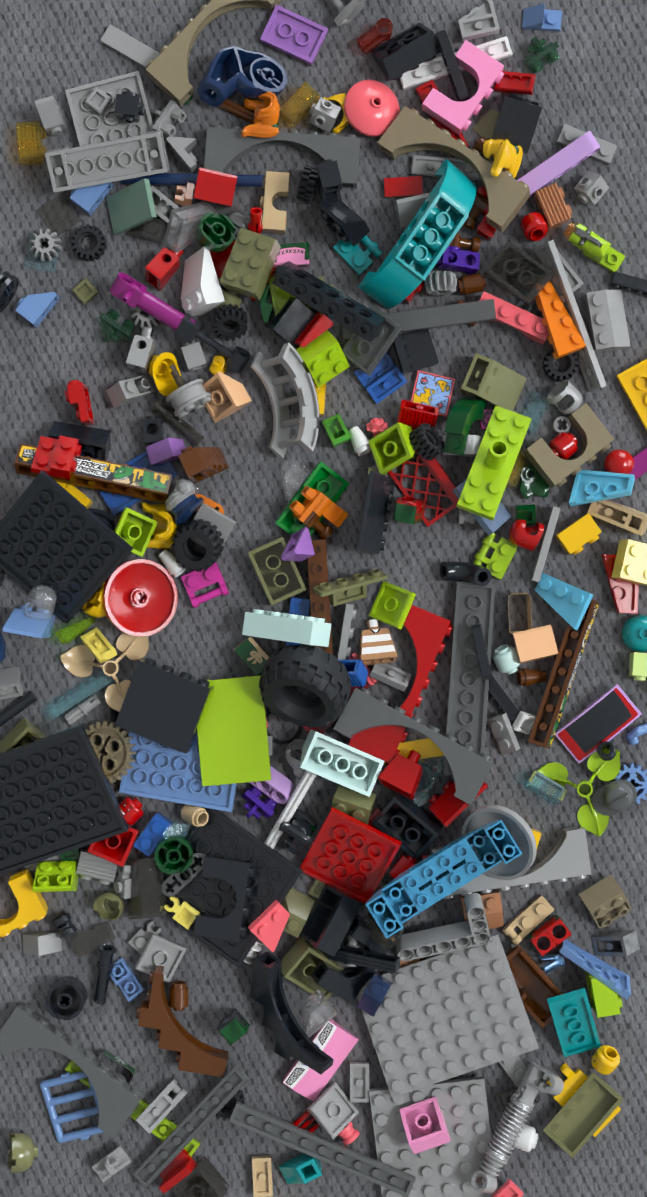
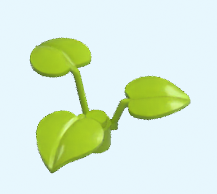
M604 749V750H603V752H604V753L606 752V754H608V753L610 752L609 749H608V750H607V749ZM615 749L616 756L610 761L602 760L597 751L594 752L587 762L588 769L594 773L589 781L582 780L578 784L566 780L568 771L564 765L558 762L548 763L535 771L563 788L564 791L565 784L577 788L578 794L581 797H586L589 804L582 805L577 813L579 824L598 837L604 833L608 825L609 816L598 813L589 796L593 792L592 782L596 775L602 781L613 780L620 771L619 750Z

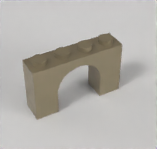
M587 403L567 417L582 439V450L576 459L564 460L559 458L542 437L523 451L524 455L550 488L555 485L559 488L567 481L566 477L569 474L574 476L582 470L580 466L586 462L588 465L597 458L595 456L597 452L601 451L603 453L611 447L610 442L614 438Z

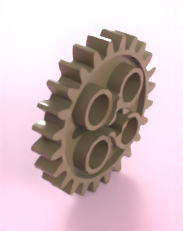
M100 721L96 722V725H89L90 729L85 730L108 782L113 783L116 782V779L121 780L122 775H128L126 769L133 768L129 763L136 761L131 757L137 753L132 751V747L136 746V744H130L133 736L127 737L126 735L129 731H122V728L116 727V722L109 723V721H104L102 723ZM98 736L102 738L101 745L98 743ZM116 741L119 743L118 750H116L115 748ZM110 760H113L114 768H111Z

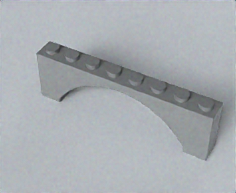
M578 826L562 829L563 834L550 854L519 878L499 880L483 873L443 899L454 898L453 895L457 894L466 896L480 891L481 894L492 892L491 889L497 888L500 891L510 890L511 886L517 885L518 888L529 887L531 883L545 885L551 880L565 882L567 878L571 877L584 879L586 875H591L585 828ZM444 846L430 848L431 854L440 850Z

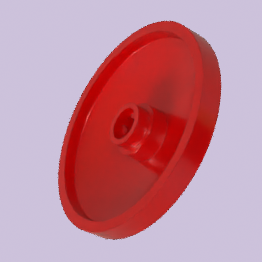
M136 559L122 563L113 571L104 584L103 608L107 618L115 628L131 636H149L161 631L172 620L177 608L178 593L172 576L163 566L151 560Z

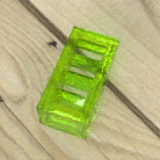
M87 618L56 631L55 635L62 644H69L92 626L96 620L95 618Z

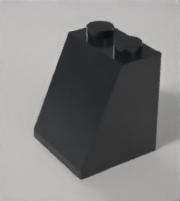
M505 93L492 139H508L510 144L521 146L523 153L528 154L542 110V103Z

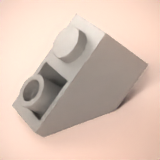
M147 374L119 381L106 390L114 408L127 405L155 392Z

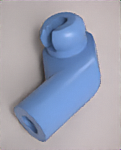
M647 723L637 726L627 734V740L630 745L638 744V736L647 733Z

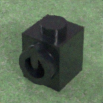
M123 91L122 94H117L114 110L116 118L126 123L140 122V116L144 115V104L141 102L140 95L130 91Z

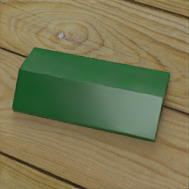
M319 461L275 521V524L290 535L307 527L311 537L316 529L308 527L296 519L289 506L295 500L301 504L305 501L306 498L301 495V491L305 486L312 489L315 488L335 503L349 483L323 462ZM321 516V517L319 518V521L322 522V520L324 519V517Z

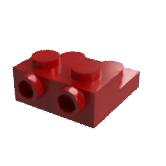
M79 380L68 381L67 390L65 391L66 401L76 408L78 420H81L86 426L94 425L88 387L84 383L79 382Z
M41 436L31 466V472L40 473L43 470L49 476L70 480L71 474L76 472V457H80L82 445H79V439L65 436L53 439Z

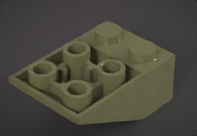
M475 353L459 392L485 401L492 406L496 405L513 411L527 378L490 358Z

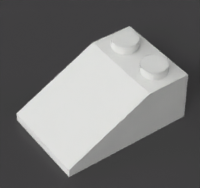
M205 247L187 258L184 264L181 301L185 314L188 313L191 316L206 314L225 302L210 252Z

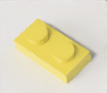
M98 628L81 636L84 645L100 664L117 655L115 648Z

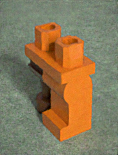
M305 486L301 491V495L306 498L305 501L301 504L295 500L289 506L294 513L293 516L306 526L316 529L318 536L322 540L328 539L331 536L333 528L328 524L323 525L319 521L321 516L339 528L349 515L322 492Z

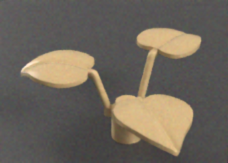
M122 633L117 639L116 647L123 653L115 661H106L104 665L94 663L95 657L85 645L73 647L61 655L60 658L63 665L75 676H90L93 672V666L103 668V672L106 675L112 676L116 684L108 686L105 692V700L112 709L120 712L131 681L124 680L119 683L116 677L119 671L118 662L125 655L130 660L143 658L148 651L149 641L148 636H131Z

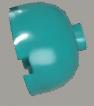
M639 614L630 617L625 621L621 631L624 644L635 652H647V615Z

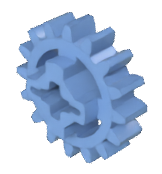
M630 763L629 767L622 764L623 769L619 771L614 781L619 780L627 772L626 776L620 780L631 782L632 779L633 782L637 783L634 785L636 791L642 790L637 794L635 802L640 804V798L647 799L645 796L647 793V775H645L647 769L641 770V765L639 764L635 768L633 763ZM636 772L641 775L643 780L637 779Z

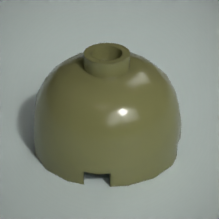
M10 1133L8 1141L11 1140L12 1145H10L8 1150L9 1173L24 1172L32 1166L34 1158L38 1157V1146L34 1145L32 1138L25 1133Z

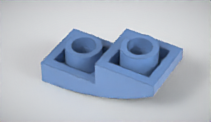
M123 958L114 963L110 976L115 985L120 987L127 1001L131 1002L146 990Z

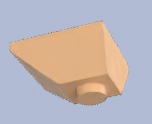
M222 372L217 373L203 384L206 392L212 395L211 401L205 404V407L214 423L242 409L252 401L242 383Z

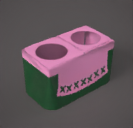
M308 242L280 244L281 248L273 267L278 268L288 261L297 266L307 265V267L303 268L310 267Z

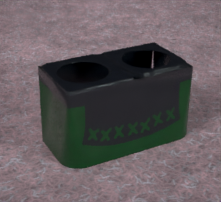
M237 1009L231 1012L226 1022H223L226 1020L225 1018L221 1020L217 1027V1030L230 1046L241 1038L250 1027V1024Z

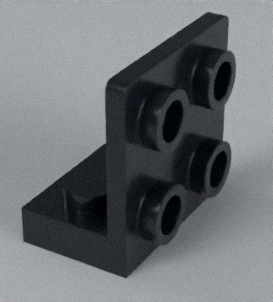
M429 329L416 330L403 335L399 333L393 342L403 375L439 363Z

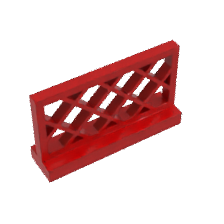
M418 455L417 462L405 461L402 464L401 474L393 473L392 470L388 472L405 496L413 498L414 492L425 494L421 519L427 527L457 506L459 499L452 491L456 486L436 458L428 461L426 458L423 459L422 455ZM405 463L416 465L414 476L404 474ZM419 465L426 466L429 469L428 478L417 476ZM403 477L414 478L412 489L403 487ZM416 479L427 480L426 491L415 490ZM430 481L439 483V493L428 492ZM428 494L438 496L437 507L426 505ZM441 496L449 497L453 505L449 508L439 507ZM425 508L436 509L435 518L431 521H428L424 516Z

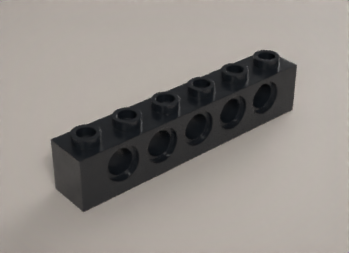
M290 261L278 267L272 284L369 342L380 334L386 318Z

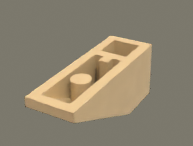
M609 500L592 502L587 512L596 518L640 536L645 534L647 529L646 513Z

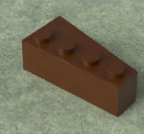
M190 446L181 451L182 454L178 455L188 478L195 484L229 468L220 447L192 448Z

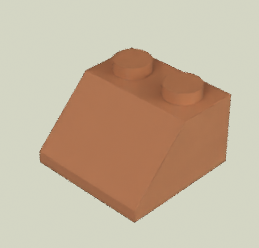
M491 889L492 892L481 894L480 891L472 892L478 893L482 897L488 928L504 927L499 890ZM460 894L463 919L468 921L464 902L465 896Z

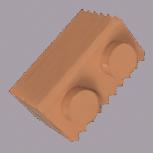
M557 183L535 191L533 197L547 223L548 231L570 221L572 210L570 205H566L563 200L565 194L562 187H558Z

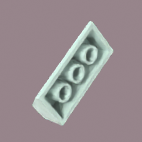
M310 729L302 748L300 768L370 797L385 761Z

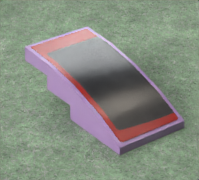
M616 684L590 703L586 709L573 717L555 735L580 764L597 751V746L600 743L609 742L642 715V713L620 686Z

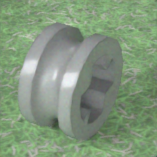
M564 416L556 418L553 422V430L558 434L569 431L571 427L570 420ZM559 420L560 422H566L565 430H563V428L561 430L557 428L559 426V424L557 423Z

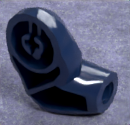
M231 46L221 49L212 59L198 86L197 92L203 102L214 107L222 105L229 96L236 92L248 98H258L261 94H265V92H272L277 96L281 94L287 84V75L284 68L272 58L260 52L247 51Z

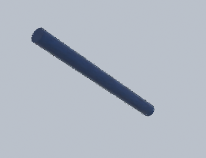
M158 173L120 181L121 184H134L142 179H149L150 185H187L188 182L196 186L198 174ZM231 174L237 176L236 186L263 187V175Z

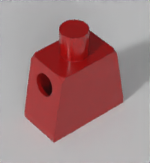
M174 245L171 250L164 247L145 267V280L161 291L179 269V258L184 253L183 250L177 245Z
M414 750L410 751L407 758L399 754L396 755L379 775L380 784L413 800L423 774L422 766L417 764L421 755Z

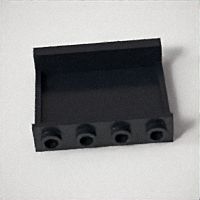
M146 657L145 660H139L115 726L187 754L192 748V739L210 691L214 687L210 686V682L207 680L193 679L189 673L181 671V674L177 673L171 666L164 664L162 667L157 665V661Z

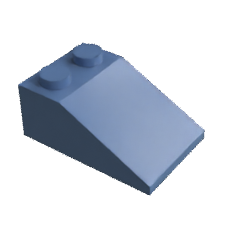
M21 605L20 608H14L2 631L36 638L52 637L55 615L51 614V610L39 609V612L32 611L30 606Z

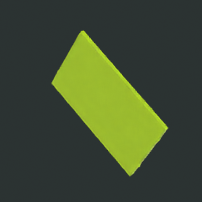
M261 676L207 680L214 689L210 691L197 726L202 786L272 780L265 704L262 701L259 688Z

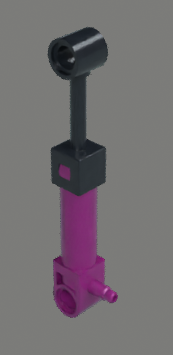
M121 272L118 273L109 289L113 296L132 308L137 306L175 330L174 334L189 344L196 337L228 358L225 364L231 371L235 373L243 371L251 358L247 350L239 346L234 347L232 351L199 331L203 325L201 321L188 313L184 315L146 291L147 287L131 276Z

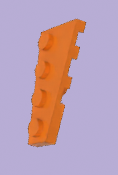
M547 280L535 284L532 287L538 309L542 311L544 317L542 319L543 325L547 327L549 332L548 340L549 344L553 345L555 351L553 353L554 359L586 347L584 340L551 281Z

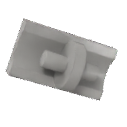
M170 100L168 105L163 107L161 111L154 110L153 115L156 119L153 122L152 128L155 131L162 130L164 138L174 137L176 134V128L173 126L176 121L183 123L187 115L175 101Z
M119 1145L93 1164L92 1169L104 1183L132 1160L122 1146Z

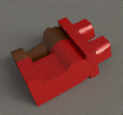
M483 185L476 192L475 200L468 214L469 216L463 226L473 230L476 226L474 220L478 214H484L485 216L480 222L476 233L491 241L496 229L486 222L489 202Z

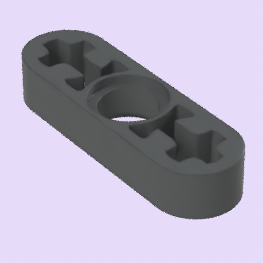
M204 853L193 854V861L190 866L197 862L196 857H202L201 863L204 864V857L206 855ZM197 865L193 869L189 867L187 870L190 873V877L187 880H183L180 877V872L170 875L162 883L161 890L163 894L168 897L177 895L203 871V865ZM176 881L180 882L173 887L174 892H168L169 886L167 884H173Z

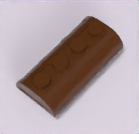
M517 945L506 953V957L525 1009L544 1028L553 1020L547 999L562 995L563 993L523 948Z

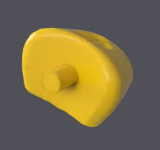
M221 355L215 356L209 371L213 375L219 372L224 374L227 369L226 359Z

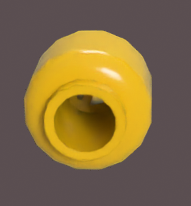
M602 1045L593 1054L591 1063L597 1072L608 1075L619 1065L620 1056L615 1048L609 1045Z

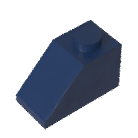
M376 973L364 991L357 1007L374 1017L393 982Z

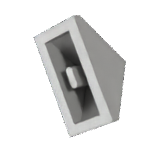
M58 931L22 934L23 953L42 956L62 951V942L57 934Z

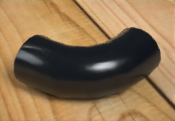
M442 562L440 565V577L443 581H466L478 586H486L491 580L490 570L478 564Z

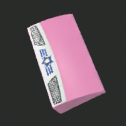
M327 1017L311 1041L334 1059L333 1065L323 1074H319L296 1060L284 1076L283 1083L309 1100L315 1101L359 1039L330 1017Z

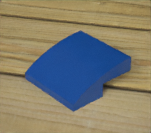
M387 352L371 375H367L360 368L353 371L376 404L407 383V380Z

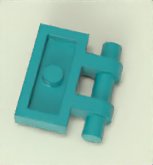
M367 236L360 240L367 247L366 251H363L357 244L353 247L350 243L347 242L345 244L342 240L333 247L359 276L373 263L369 258L372 253L377 258L382 255L378 244L372 242Z

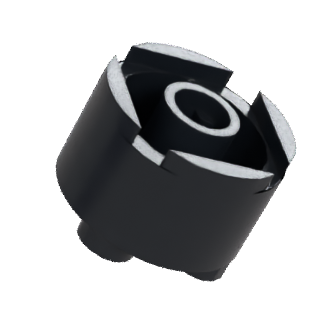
M73 976L62 977L55 981L46 995L45 1005L49 1014L56 1019L71 1020L77 1017L88 999L86 987L79 979ZM64 996H65V997L68 996L70 999H69V1000H68V999L64 1000L63 997H64Z

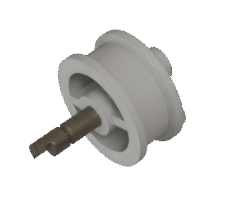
M171 365L172 371L170 373L178 389L168 395L165 400L167 403L172 404L175 410L174 416L182 419L188 416L192 410L198 412L203 409L204 405L211 401L212 395L207 393L203 387L204 381L202 378L185 384L175 365Z

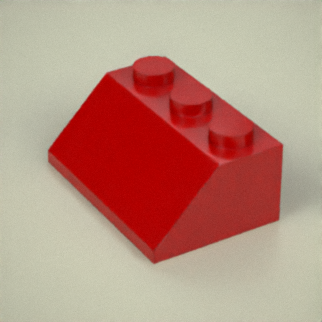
M454 780L447 781L442 787L444 790L439 795L435 793L428 800L430 803L428 808L446 827L470 805L454 796L456 792ZM485 782L480 788L476 798L488 787V785Z

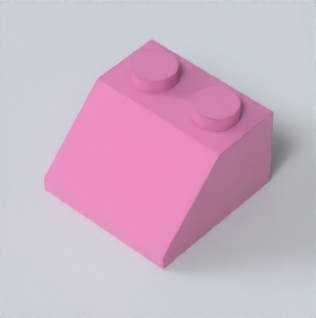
M436 1096L399 1109L408 1143L414 1154L451 1142Z

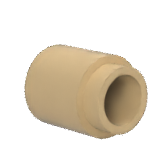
M186 804L181 810L182 820L196 827L204 826L208 822L209 815L204 808Z

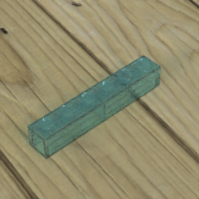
M101 671L98 673V677L90 678L87 684L82 683L76 691L73 689L68 692V696H62L57 699V703L54 704L52 702L46 709L51 719L58 717L113 682V678Z

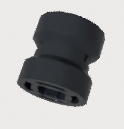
M69 912L52 920L54 927L58 929L57 934L60 939L77 931L75 924L71 922L72 917Z

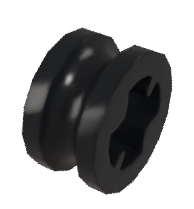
M605 741L597 746V753L602 760L610 761L616 756V750L612 743ZM609 749L610 752L606 754V752L604 753L603 750Z

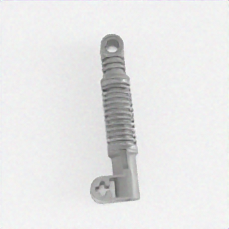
M530 1062L516 1093L512 1094L511 1102H508L509 1106H506L507 1110H504L505 1114H502L503 1118H500L501 1122H498L499 1126H496L497 1130H495V1134H493V1138L489 1142L490 1146L486 1148L485 1158L487 1160L483 1161L482 1169L474 1173L471 1178V1186L475 1191L491 1194L496 1190V1176H499L500 1167H503L509 1161L510 1155L507 1153L512 1154L510 1150H514L512 1146H516L514 1142H518L517 1137L520 1138L518 1135L522 1133L520 1129H524L522 1125H526L524 1121L527 1122L526 1117H529L528 1113L533 1111V1102L538 1091L553 1096L559 1095L564 1087L563 1081L559 1076L534 1062ZM544 1079L548 1080L551 1085L543 1083Z

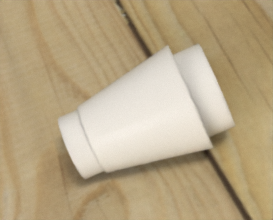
M359 426L351 428L348 432L351 436L354 452L358 456L370 452L369 440Z
M167 549L160 553L159 558L170 575L176 578L186 570V568L181 567V562H176L177 557L173 556Z

